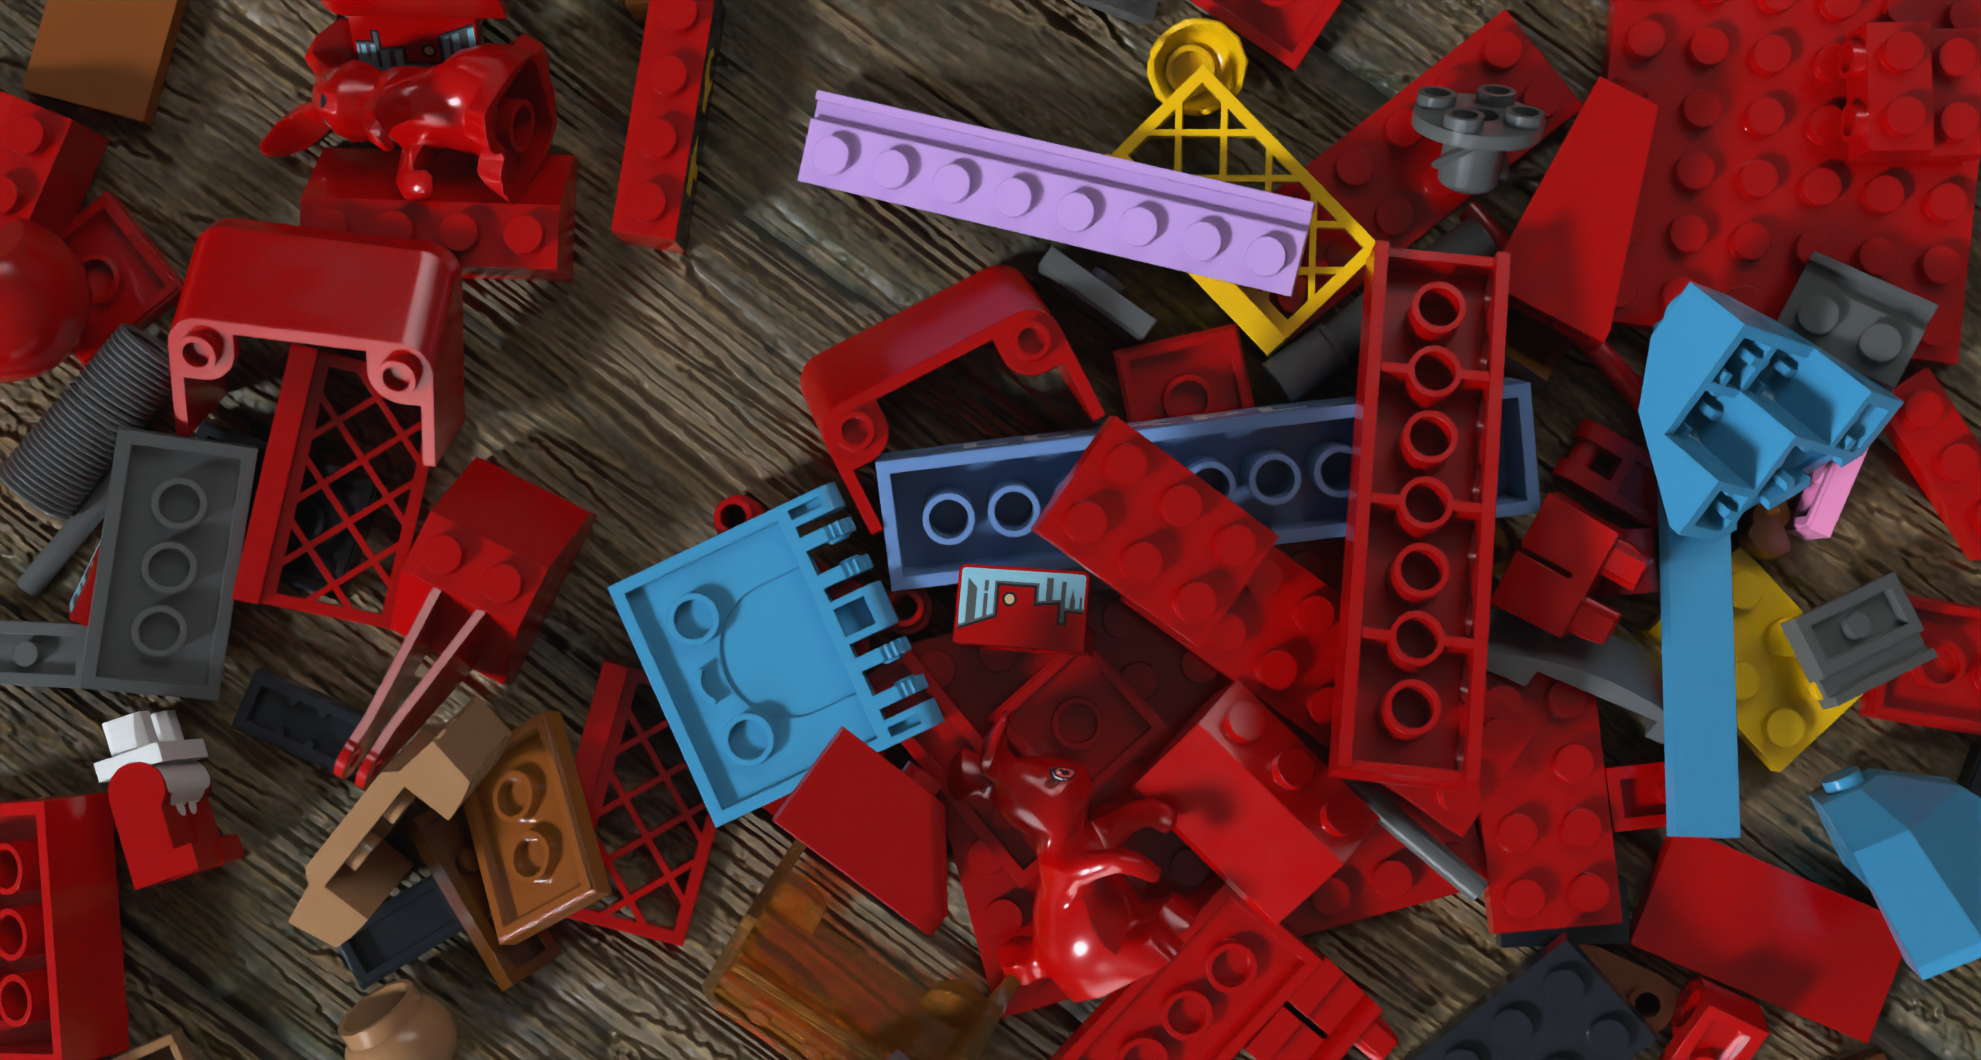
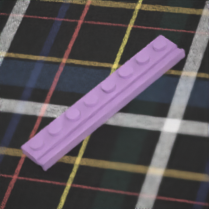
M821 90L816 92L815 99L818 102L814 119L811 118L797 181L1293 297L1312 215L1316 206L1315 202Z

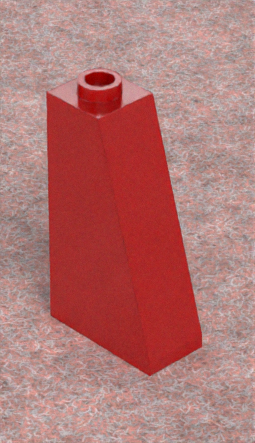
M1599 76L1502 251L1511 253L1508 308L1594 352L1604 343L1611 330L1659 109L1658 104L1647 99L1649 96L1647 91L1636 83L1623 78H1614L1611 82Z

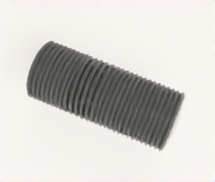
M126 323L119 324V328L114 330L115 333L110 335L111 338H107L106 343L102 344V348L98 349V353L94 354V358L89 360L90 363L85 364V370H80V376H75V382H70V388L64 389V392L60 394L56 402H53L52 407L48 408V412L43 414L44 417L39 419L35 427H32L31 432L27 433V437L22 439L23 442H20L18 447L14 449V452H11L10 457L6 458V462L1 464V481L25 502L51 517L62 520L69 519L75 510L78 509L79 505L83 503V500H86L87 495H90L91 490L95 489V485L99 484V480L103 479V475H106L108 470H111L118 426L144 430L143 427L148 426V421L153 420V416H156L157 411H160L161 406H164L165 402L172 396L168 349L132 325Z

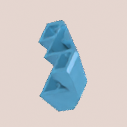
M1690 281L1683 292L1669 303L1664 312L1663 320L1651 335L1638 413L1669 526L1678 535L1717 542L1737 530V521L1742 514L1758 503L1771 510L1810 487L1811 477L1808 474L1831 460L1842 468L1862 456L1904 402L1785 325L1727 294Z
M1853 766L1838 770L1824 777L1821 780L1823 788L1808 795L1841 863L1871 890L1905 963L1922 980H1926L1981 958V798L1948 777L1871 768L1860 771L1859 767Z

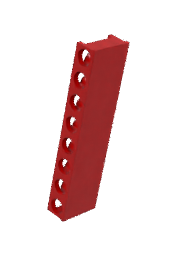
M1376 240L1369 257H1367L1328 777L1467 792L1468 787L1480 782L1511 253L1497 251L1494 257L1401 249L1389 247L1390 241Z

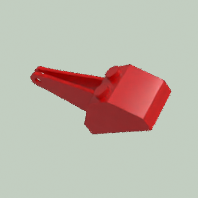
M476 456L431 509L401 568L390 629L406 636L364 717L342 748L336 760L333 774L342 779L348 778L364 758L357 772L355 785L367 790L380 772L472 670L503 685L513 684L597 514L486 459ZM432 649L440 653V657L391 718L372 746L428 650Z

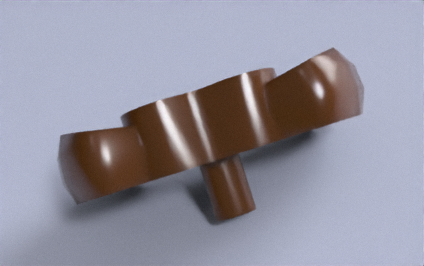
M1796 495L1771 510L1758 503L1742 514L1740 517L1742 529L1738 533L1737 540L1744 551L1758 560L1780 558L1791 550V543L1784 526L1790 519L1787 503Z

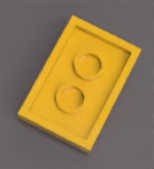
M1741 545L1732 546L1737 735L1770 771L1780 773L1863 694L1839 706L1822 709L1819 700L1823 699V696L1816 682L1809 683L1780 625L1804 612L1749 553L1742 549ZM1660 613L1641 632L1662 654Z

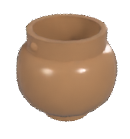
M398 979L372 991L346 1013L338 1027V1033L346 1043L345 1060H452L458 1045L457 1025L451 1013L431 994L419 992L409 979Z

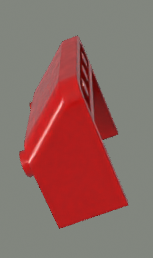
M231 217L217 220L198 237L168 337L176 435L190 436L229 393L227 372L238 360V336L366 351L368 378L373 388L381 396L395 403L421 406L422 463L426 466L436 467L465 422L463 280L460 263L450 250L438 243Z
M993 265L815 355L804 366L800 377L802 395L843 481L871 535L875 538L884 535L883 522L856 470L876 460L884 452L888 444L889 426L876 399L993 340L1004 363L1012 371L1020 375L1039 376L1057 367L1088 428L1100 425L1106 414L1061 327L1028 279L1018 269L1008 265Z
M841 726L792 793L762 807L774 815L771 819L773 822L923 933L932 937L948 915L946 806L935 797L942 785L910 761L907 762L902 770L898 769L885 759L886 752L880 751L877 753L849 730Z

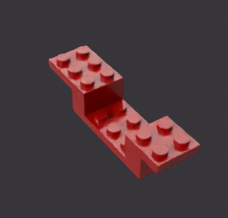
M1109 415L1030 529L1120 593L1122 596L1119 600L1232 681L1238 679L1261 702L1330 751L1341 595L1276 548L1274 543L1279 537L1277 534L1117 416ZM1485 689L1480 782L1468 787L1467 792L1385 783L1377 784L1404 797L1449 831L1463 838L1538 727Z

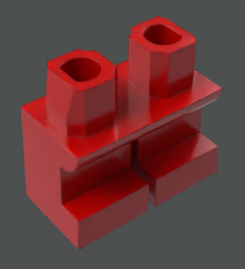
M1561 492L1548 493L1520 544L1526 549L1516 551L1491 597V604L1559 638L1574 634L1579 638L1603 645L1608 642L1623 615L1622 612L1593 597L1603 577L1605 576L1623 587L1635 591L1647 574L1653 559L1636 545L1625 540L1629 533L1625 529L1605 521L1583 508L1582 504Z
M1315 946L1313 949L1319 953L1323 963L1287 1001L1304 1016L1313 1021L1320 1029L1315 1030L1288 1005L1284 1004L1243 1047L1256 1060H1341L1350 1048L1355 1045L1371 1060H1384L1398 1044L1399 1038L1380 1016L1383 1010Z

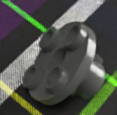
M1483 84L1478 86L1476 94L1456 93L1445 87L1426 86L1418 90L1417 101L1413 106L1411 124L1421 135L1443 143L1441 156L1431 163L1433 168L1438 169V179L1442 185L1452 191L1463 194H1483L1494 190L1499 185L1500 179H1508L1510 168L1505 151L1526 149L1541 142L1545 129L1546 113L1540 108L1516 102V90L1504 85Z

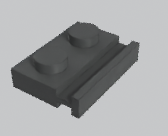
M1813 251L1777 322L1790 328L1884 389L1892 392L1896 388L1939 305Z
M1895 571L1877 577L1780 624L1809 683L1816 682L1823 696V699L1819 700L1823 710L1839 706L1938 657L1934 648H1926L1919 634L1924 628Z

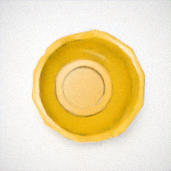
M1202 17L1184 19L1172 25L1157 38L1150 49V56L1147 62V76L1155 97L1164 103L1202 64L1237 97L1243 88L1248 59L1240 37L1221 21ZM1203 85L1184 104V115L1201 117L1212 114L1221 109V103Z

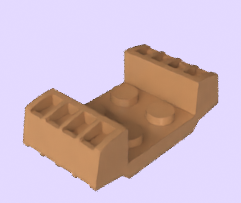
M478 695L473 697L446 723L427 724L380 772L306 865L305 871L308 887L288 920L291 925L337 948L350 939L368 921L415 865V863L384 840L405 815V810L415 798H420L449 821L497 764L512 736L511 731Z

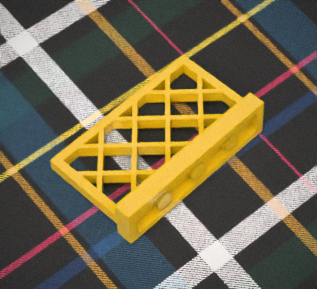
M1203 64L1111 155L1109 153L1106 154L1107 156L1133 161L1130 157L1149 139H1175L1174 171L1182 172L1183 139H1220L1219 175L1196 176L1231 184H1265V191L1271 193L1272 184H1300L1311 195L1310 202H1315L1316 206L1309 227V267H1300L1298 274L1308 275V301L1288 320L1269 301L1268 291L1262 290L1261 293L1256 288L1188 273L1269 358L1366 265L1367 257H1369L1375 244V240ZM1204 85L1221 103V128L1183 129L1184 104ZM1229 112L1245 129H1228ZM1175 114V129H1160ZM1228 139H1256L1266 149L1265 175H1227ZM1273 157L1290 175H1273ZM1317 203L1335 221H1317ZM1317 230H1345L1362 247L1344 267H1316ZM1316 275H1334L1315 293Z

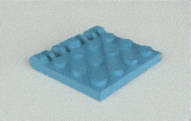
M835 482L809 491L607 587L716 828L792 793L841 726L878 753L945 722L935 697L888 719L884 713V707L929 687L923 673L907 676L895 682L893 687L878 694L875 693L867 676L866 670L882 663L889 664L904 657L906 652L912 649L906 636L891 641L861 656H858L853 644L899 623V619L881 580L859 588L834 601L828 591L829 588L871 570L874 565L868 553L847 558L841 561L838 566L823 573H820L811 554L812 551L829 544H837L849 538L850 534L857 530L851 516L837 520L803 536L800 528L822 520L846 507Z

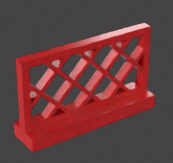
M291 343L231 599L254 604L262 603L390 629L400 571L410 552L429 466L422 463V442L418 454L408 438L422 429L421 421L403 431L384 402V397L371 385L367 374L366 361ZM330 367L357 373L372 397L338 416L324 395ZM322 403L332 420L316 429ZM377 403L397 435L364 455L343 422ZM337 426L358 459L324 479L309 456L314 439ZM402 441L416 462V468L412 480L389 493L368 461ZM362 465L383 497L349 517L329 487V484ZM306 467H308L318 483L301 492ZM322 489L343 522L309 541L295 520V514L299 502ZM410 489L405 515H403L394 498ZM388 503L402 525L399 541L375 555L354 523ZM347 527L368 560L335 579L314 547ZM293 530L303 546L286 556ZM396 551L391 576L389 577L379 561ZM305 552H308L328 582L327 585L306 598L277 592L283 566ZM373 565L387 586L382 613L354 608L340 585ZM333 590L342 605L317 599Z
M604 657L576 754L575 764L594 831L596 830L599 817L624 804L641 835L608 853L595 831L604 866L607 867L623 897L602 909L587 906L566 918L683 947L716 827L707 810L702 830H700L693 815L707 808L703 799L687 807L671 779V776L688 767L685 759L666 769L648 738L670 726L667 719L665 718L643 730L631 709L638 682L651 686L645 670L630 666L629 663ZM629 719L637 734L621 743L626 722ZM642 742L659 773L626 791L613 770L618 754ZM609 781H611L619 796L603 805ZM664 781L681 812L648 830L631 799ZM686 820L698 840L694 856L670 869L653 838ZM646 843L663 874L630 892L613 861ZM690 869L683 892L675 877ZM669 882L680 902L674 927L647 921L636 900ZM628 905L635 918L614 912Z

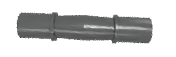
M1468 217L1422 251L1494 257L1498 250L1484 227L1474 218ZM1364 292L1324 324L1319 321L1313 323L1308 332L1261 364L1267 379L1286 403H1295L1340 370L1346 371L1350 368L1349 360L1359 355Z

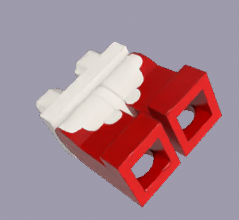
M165 710L150 714L149 711H138L102 724L112 757L93 764L99 783L110 781L108 786L109 803L135 890L183 879L246 857L238 833L220 836L208 799L212 788L211 775L206 766L198 761L208 757L203 738L184 740L175 710Z

